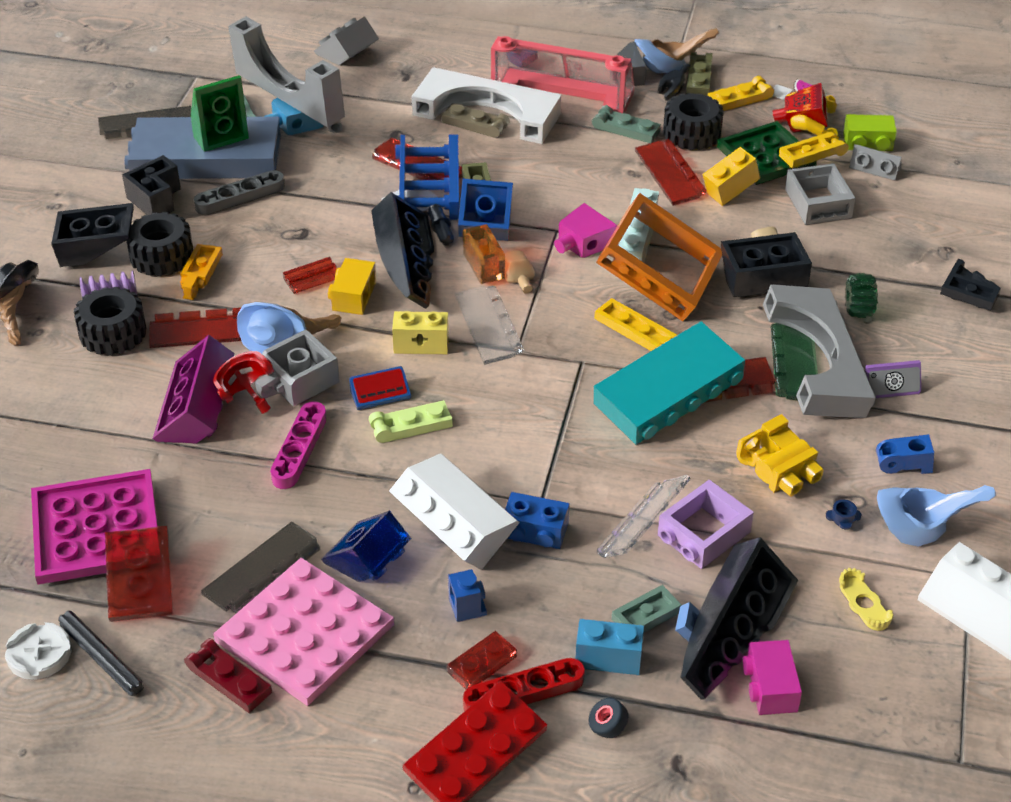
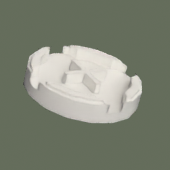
M44 622L45 625L37 626L36 623L17 630L8 639L5 652L7 665L13 674L23 679L37 680L50 677L60 671L68 662L72 652L69 636L62 627L54 623Z

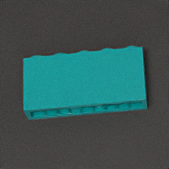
M700 321L594 385L593 404L637 445L645 439L652 438L656 432L664 427L673 425L688 412L695 411L707 400L716 398L731 385H737L744 376L745 359Z

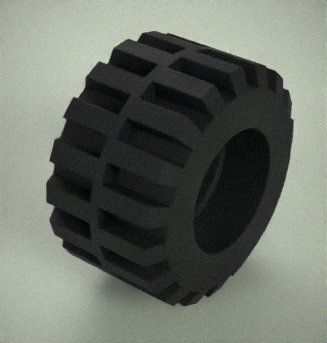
M699 93L674 96L665 106L663 124L665 139L670 141V144L681 149L703 150V148L712 147L721 138L723 106L716 99Z
M168 212L146 214L141 216L142 218L134 220L133 224H131L130 237L126 241L132 267L137 268V271L140 273L145 272L149 276L170 275L175 271H181L193 252L188 222L183 217H178L177 214H169Z
M105 287L102 290L91 291V294L83 296L82 300L78 301L76 308H74V318L79 340L82 346L86 347L90 352L95 351L99 355L104 353L107 355L125 353V350H131L135 348V344H140L142 338L146 335L147 328L142 301L135 292H130L129 289Z

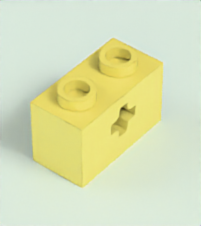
M394 311L392 327L394 354H448V312Z

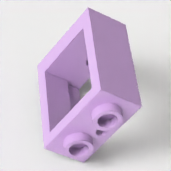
M708 480L659 515L658 536L664 543L671 545L679 551L686 560L693 562L703 569L751 532L754 512L711 480ZM701 508L724 524L722 528L704 541L681 524Z

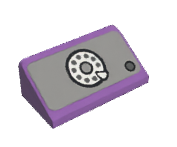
M920 360L866 365L865 372L876 398L920 394Z

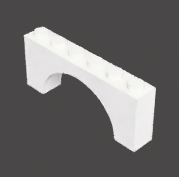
M434 67L412 95L413 116L434 120L438 115L445 112L452 103L463 106L493 107L509 113L519 121L521 140L543 144L561 114V94Z

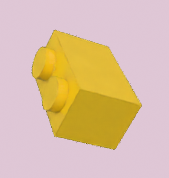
M741 147L702 174L707 194L721 206H724L760 179L756 159Z
M351 258L344 259L341 268L338 267L336 270L334 284H330L328 288V299L331 300L332 311L363 315L376 284L375 262Z

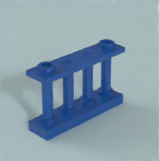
M449 134V144H444V147H406L405 135H400V145H396V159H400L399 195L397 196L416 208L439 204L444 207V210H449V220H459L458 134ZM444 156V159H449V161H444V163L406 164V157ZM406 173H444V176H449V178H444V180H406ZM405 190H444V193L449 192V195H444V197L405 198Z

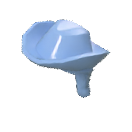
M986 485L972 491L965 490L947 495L934 489L893 487L878 490L877 502L881 515L894 536L901 543L919 547L935 542L946 531V522L951 516L959 513L961 509L981 501H989L997 496L994 487Z

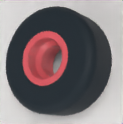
M604 698L591 709L588 718L589 726L595 734L601 737L615 738L627 726L629 719L628 710L617 699Z

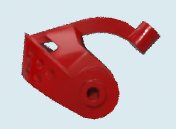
M247 351L235 355L216 371L213 383L218 390L217 394L227 404L234 400L232 396L235 393L246 389L256 402L255 405L261 414L271 409L266 399H261L251 387L260 376H269L274 372L270 360L260 352ZM248 367L252 368V371L241 374L239 371ZM233 375H235L236 379L231 385H229L228 381Z

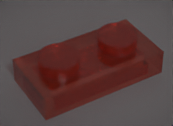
M495 630L448 663L447 673L464 689H467L472 685L482 683L517 658V649Z

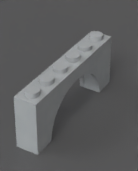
M246 16L228 26L235 69L238 75L326 127L335 124L345 117L339 68L322 60L305 70V81H302L289 73L273 55L265 40L261 24Z
M770 285L763 303L769 322L783 324L805 334L821 348L829 362L830 369L816 375H805L796 396L803 415L866 418L870 408L875 404V392L869 384L867 374L860 362L859 354L854 348L852 337L847 331L845 320L840 314L837 301L834 299L831 290L827 288Z

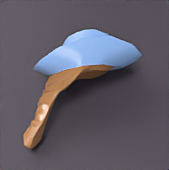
M717 28L709 29L685 43L662 42L658 39L653 41L635 39V45L643 52L642 59L651 71L659 74L669 73L673 70L680 71L686 64L684 58L695 52L706 41L715 38L719 31Z
M254 302L245 304L240 309L237 316V328L243 345L250 351H258L262 354L265 349L305 329L312 335L324 329H336L340 325L342 318L340 315L332 314L328 317L311 319L302 316L295 309L273 303Z

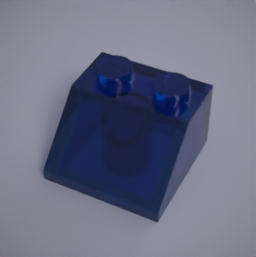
M389 510L358 521L321 560L324 564L357 582L368 579L375 581L386 573L387 568L385 566L390 561L398 559L405 552L404 546L412 538Z

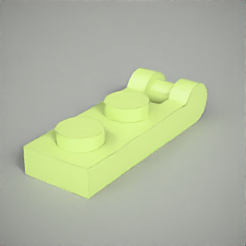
M444 400L386 414L377 411L369 416L370 425L375 429V438L380 443L453 427L452 417Z

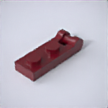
M208 638L201 644V649L198 652H192L184 658L186 666L193 673L248 713L252 712L272 694L271 684L223 651L211 638ZM210 658L214 662L208 666L204 662Z

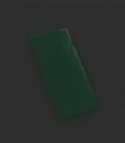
M773 323L770 326L775 393L778 397L798 401L796 395L804 376L818 374L815 341L794 328L780 323Z

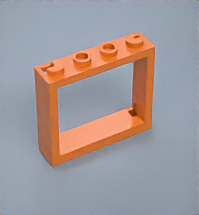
M639 193L626 210L596 263L681 321H684L697 306L722 257V251L719 246ZM634 217L706 265L691 294L618 245ZM609 255L612 258H614V260L611 261L606 257ZM679 304L683 305L684 309H681Z

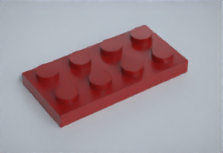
M500 680L403 764V771L434 802H467L546 732L548 724Z

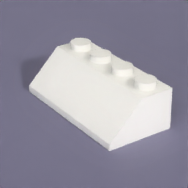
M441 453L408 467L390 489V492L456 554L467 563L481 570L520 523Z
M958 542L941 559L919 594L918 601L1011 660V574Z

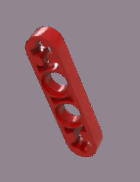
M564 658L472 685L464 691L463 709L464 711L476 702L473 699L482 697L500 680L507 687L514 688L518 692L516 695L526 705L575 691L583 685L584 665L575 658ZM565 672H570L571 675H575V676H574V677H570L569 674H564V673H565ZM540 678L546 680L548 685L544 688H535L531 685V682Z

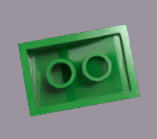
M240 75L193 88L191 107L193 136L204 152L249 139L242 78Z

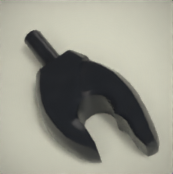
M686 63L680 71L673 70L661 78L658 92L661 94L666 88H669L664 95L665 101L678 95L682 90L685 81L684 74L690 68V64Z

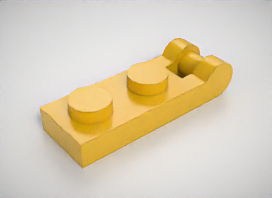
M756 76L751 82L719 89L718 91L708 93V96L719 101V104L723 106V110L726 111L769 99L773 96L775 90L770 84H766V80L762 76Z
M827 132L781 147L779 156L791 168H795L835 154L843 156L847 153L849 146L843 140H839V137L834 132Z

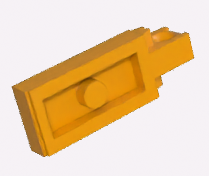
M203 244L196 245L181 272L180 283L184 294L183 299L194 300L198 294V288L203 289L207 285L223 255L222 247Z

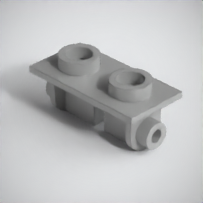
M855 144L849 168L896 180L897 172L900 171L902 166V157Z

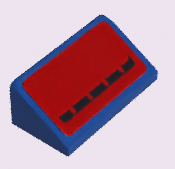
M402 366L352 376L349 379L350 392L357 410L411 398Z

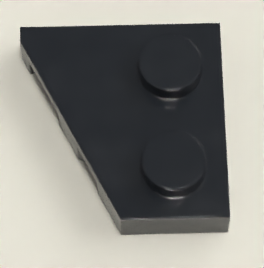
M958 258L942 285L940 294L991 311L999 297L1001 288L992 281L987 280L980 272L975 271L972 273L964 267L965 261Z

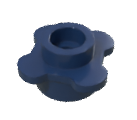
M849 500L836 501L833 509L826 512V519L834 521L836 525L844 530L851 529L852 524L855 521H859L862 517L856 505Z

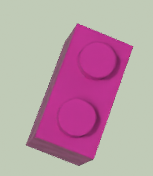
M789 640L750 642L748 656H743V669L745 676L750 675L749 696L751 702H756L758 714L797 713L802 691Z

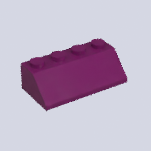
M208 335L175 362L152 438L156 442L197 444L206 436L210 437L214 434L218 427L217 418L223 408V403L217 394L218 390L213 383V378L220 366L234 357V352Z

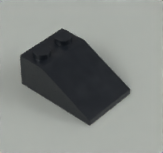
M133 203L58 211L51 245L59 266L75 267L85 265L127 241L131 231L134 211Z

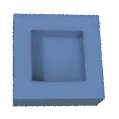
M690 602L680 606L675 630L688 642L700 611Z

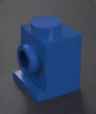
M473 570L448 574L449 601L456 621L460 622L486 616L487 609L483 601L485 599L484 586L481 580L477 581Z

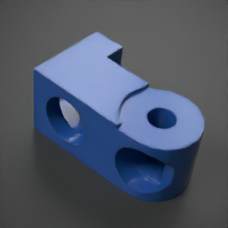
M929 434L887 439L880 442L876 447L880 469L885 473L892 474L900 470L920 469L921 474L933 473L934 450Z

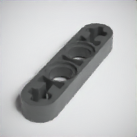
M277 170L267 171L201 192L194 197L195 210L198 214L210 215L278 193L285 187L284 175Z

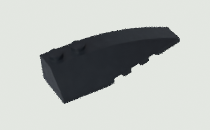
M390 192L371 210L378 250L387 273L396 287L406 298L426 309L430 305L431 286L428 282L432 279V273L429 271V268L433 265V259L430 256L434 252L428 215Z
M761 537L734 545L706 596L691 632L680 678L701 700L706 699L728 676V671L732 666L738 665L743 660V655L749 650L750 642H760V637L776 625L798 582L796 576Z

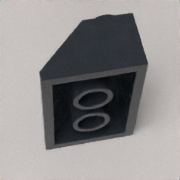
M796 232L721 241L726 283L733 297L767 294L770 285L809 287L812 262Z

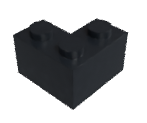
M162 155L122 174L126 198L145 214L151 215L156 212L171 213L175 211L172 194L181 190L177 165L166 156Z

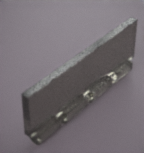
M191 106L98 117L100 135H105V140L122 138L121 132H126V136L129 137L131 136L132 127L136 125L137 118L191 117Z
M291 521L203 588L201 594L225 612L231 609V611L237 614L254 599V596L260 594L300 558L307 561L320 551L321 548L314 535Z

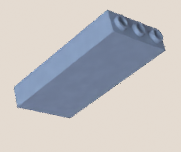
M191 117L137 118L136 125L131 130L132 141L128 142L129 154L125 155V169L130 171L164 155L177 165L179 179L248 178L267 171L276 170L281 140L279 117H246L249 139L206 152L202 150L193 136Z

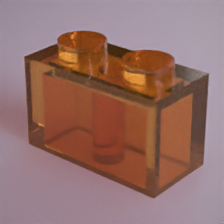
M488 225L463 229V254L480 284L505 279V253Z

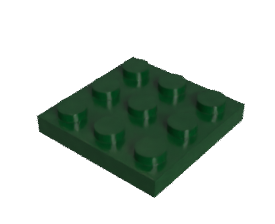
M778 121L718 139L717 148L726 157L741 147L756 159L760 179L754 183L755 185L786 176L788 170L812 167L817 164V161L791 168L779 156L781 147L799 142V140Z

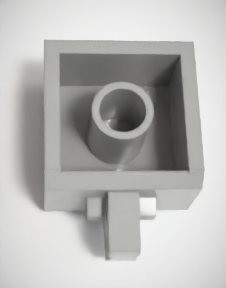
M305 329L263 351L262 355L270 360L274 372L269 376L263 375V377L255 381L256 392L261 398L266 399L280 393L292 406H296L339 383L338 360L336 356Z

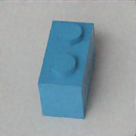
M579 619L575 659L581 661L586 670L639 675L644 626Z

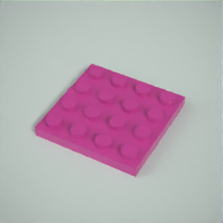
M150 469L31 488L34 564L37 585L162 564Z

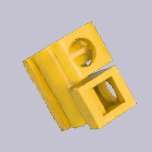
M780 414L763 423L761 429L741 438L738 442L736 455L740 463L752 467L756 466L755 472L757 476L765 483H768L769 488L774 493L782 489L792 497L802 489L803 481L800 478L804 477L813 485L822 479L824 469L816 461L819 452L814 447H810L805 440L800 439L788 427L789 420L783 414ZM753 439V440L751 441V443H749V444L746 446L747 442H748L749 440Z

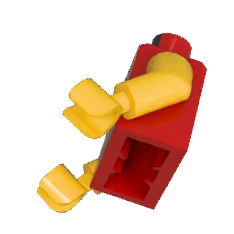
M822 83L787 94L785 96V107L773 110L774 121L779 123L787 121L792 132L806 130L817 136L827 132H834L838 136V131L835 128L824 129L828 127V113L836 111L837 103L834 96H825Z

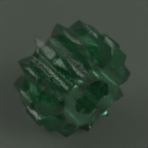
M856 273L848 277L845 288V306L847 307V313L851 317H872L876 312L878 285L874 276Z

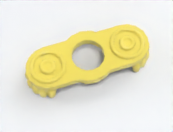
M856 568L844 569L839 578L840 589L848 599L850 608L859 614L870 629L877 631L885 630L892 621L893 611L888 610L886 612L881 605L879 596L864 582L865 573H861V570ZM867 597L873 601L874 605L870 608H862L856 603V599Z

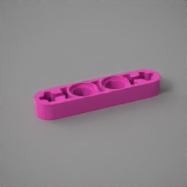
M309 402L301 407L270 470L272 483L275 487L288 489L295 486L326 424V409L322 403ZM301 432L311 433L310 436L305 438L297 436ZM294 451L301 453L300 456L295 458L287 456L290 452Z

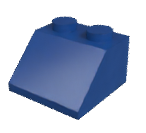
M463 179L458 237L508 241L513 183Z

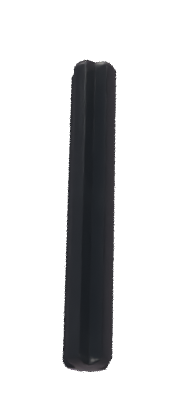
M66 611L59 616L60 627L129 696H136L138 692L143 690V681L73 611Z

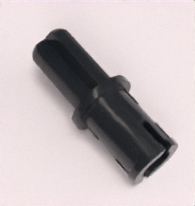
M433 204L427 211L432 221L431 228L437 234L439 241L444 246H448L449 243L454 241V236L450 229L451 222L445 216L442 206Z

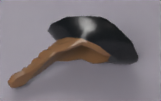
M26 260L18 265L9 262L0 267V313L2 314L0 319L4 322V327L8 329V341L14 346L21 344L20 332L15 317L17 302L23 296L24 289L32 284L39 274L38 263L31 260Z

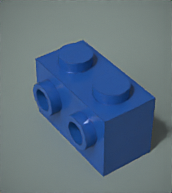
M511 492L505 510L520 523L507 539L561 549L569 524L570 503Z

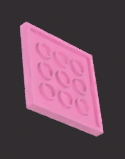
M300 558L213 635L215 642L306 706H309L394 626V617L303 558Z

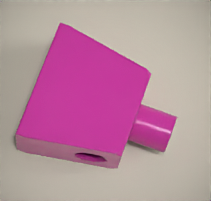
M583 203L560 221L559 238L554 241L555 248L561 254L571 250L581 258L588 257L603 251L617 225Z

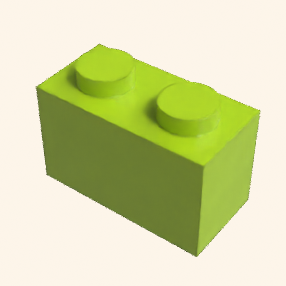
M846 114L843 137L844 142L849 146L848 150H854L856 144L878 151H893L897 133L893 115Z

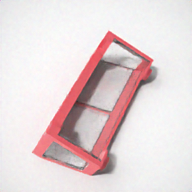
M498 36L491 47V80L604 101V105L610 106L613 111L619 113L626 112L634 95L632 61L629 58H623L620 55L612 56L512 39L508 36Z

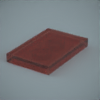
M160 526L105 532L109 621L173 615L168 527Z

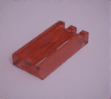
M330 257L285 271L283 272V279L295 294L335 280L336 264L332 263Z

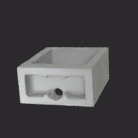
M835 164L788 170L785 190L805 225L852 218L855 197ZM828 188L831 195L808 199L804 191Z

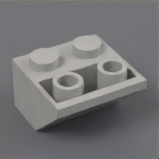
M365 16L359 20H356L354 17L345 23L343 27L336 28L328 36L320 40L319 44L321 46L314 50V52L326 60L341 65L379 40V37Z

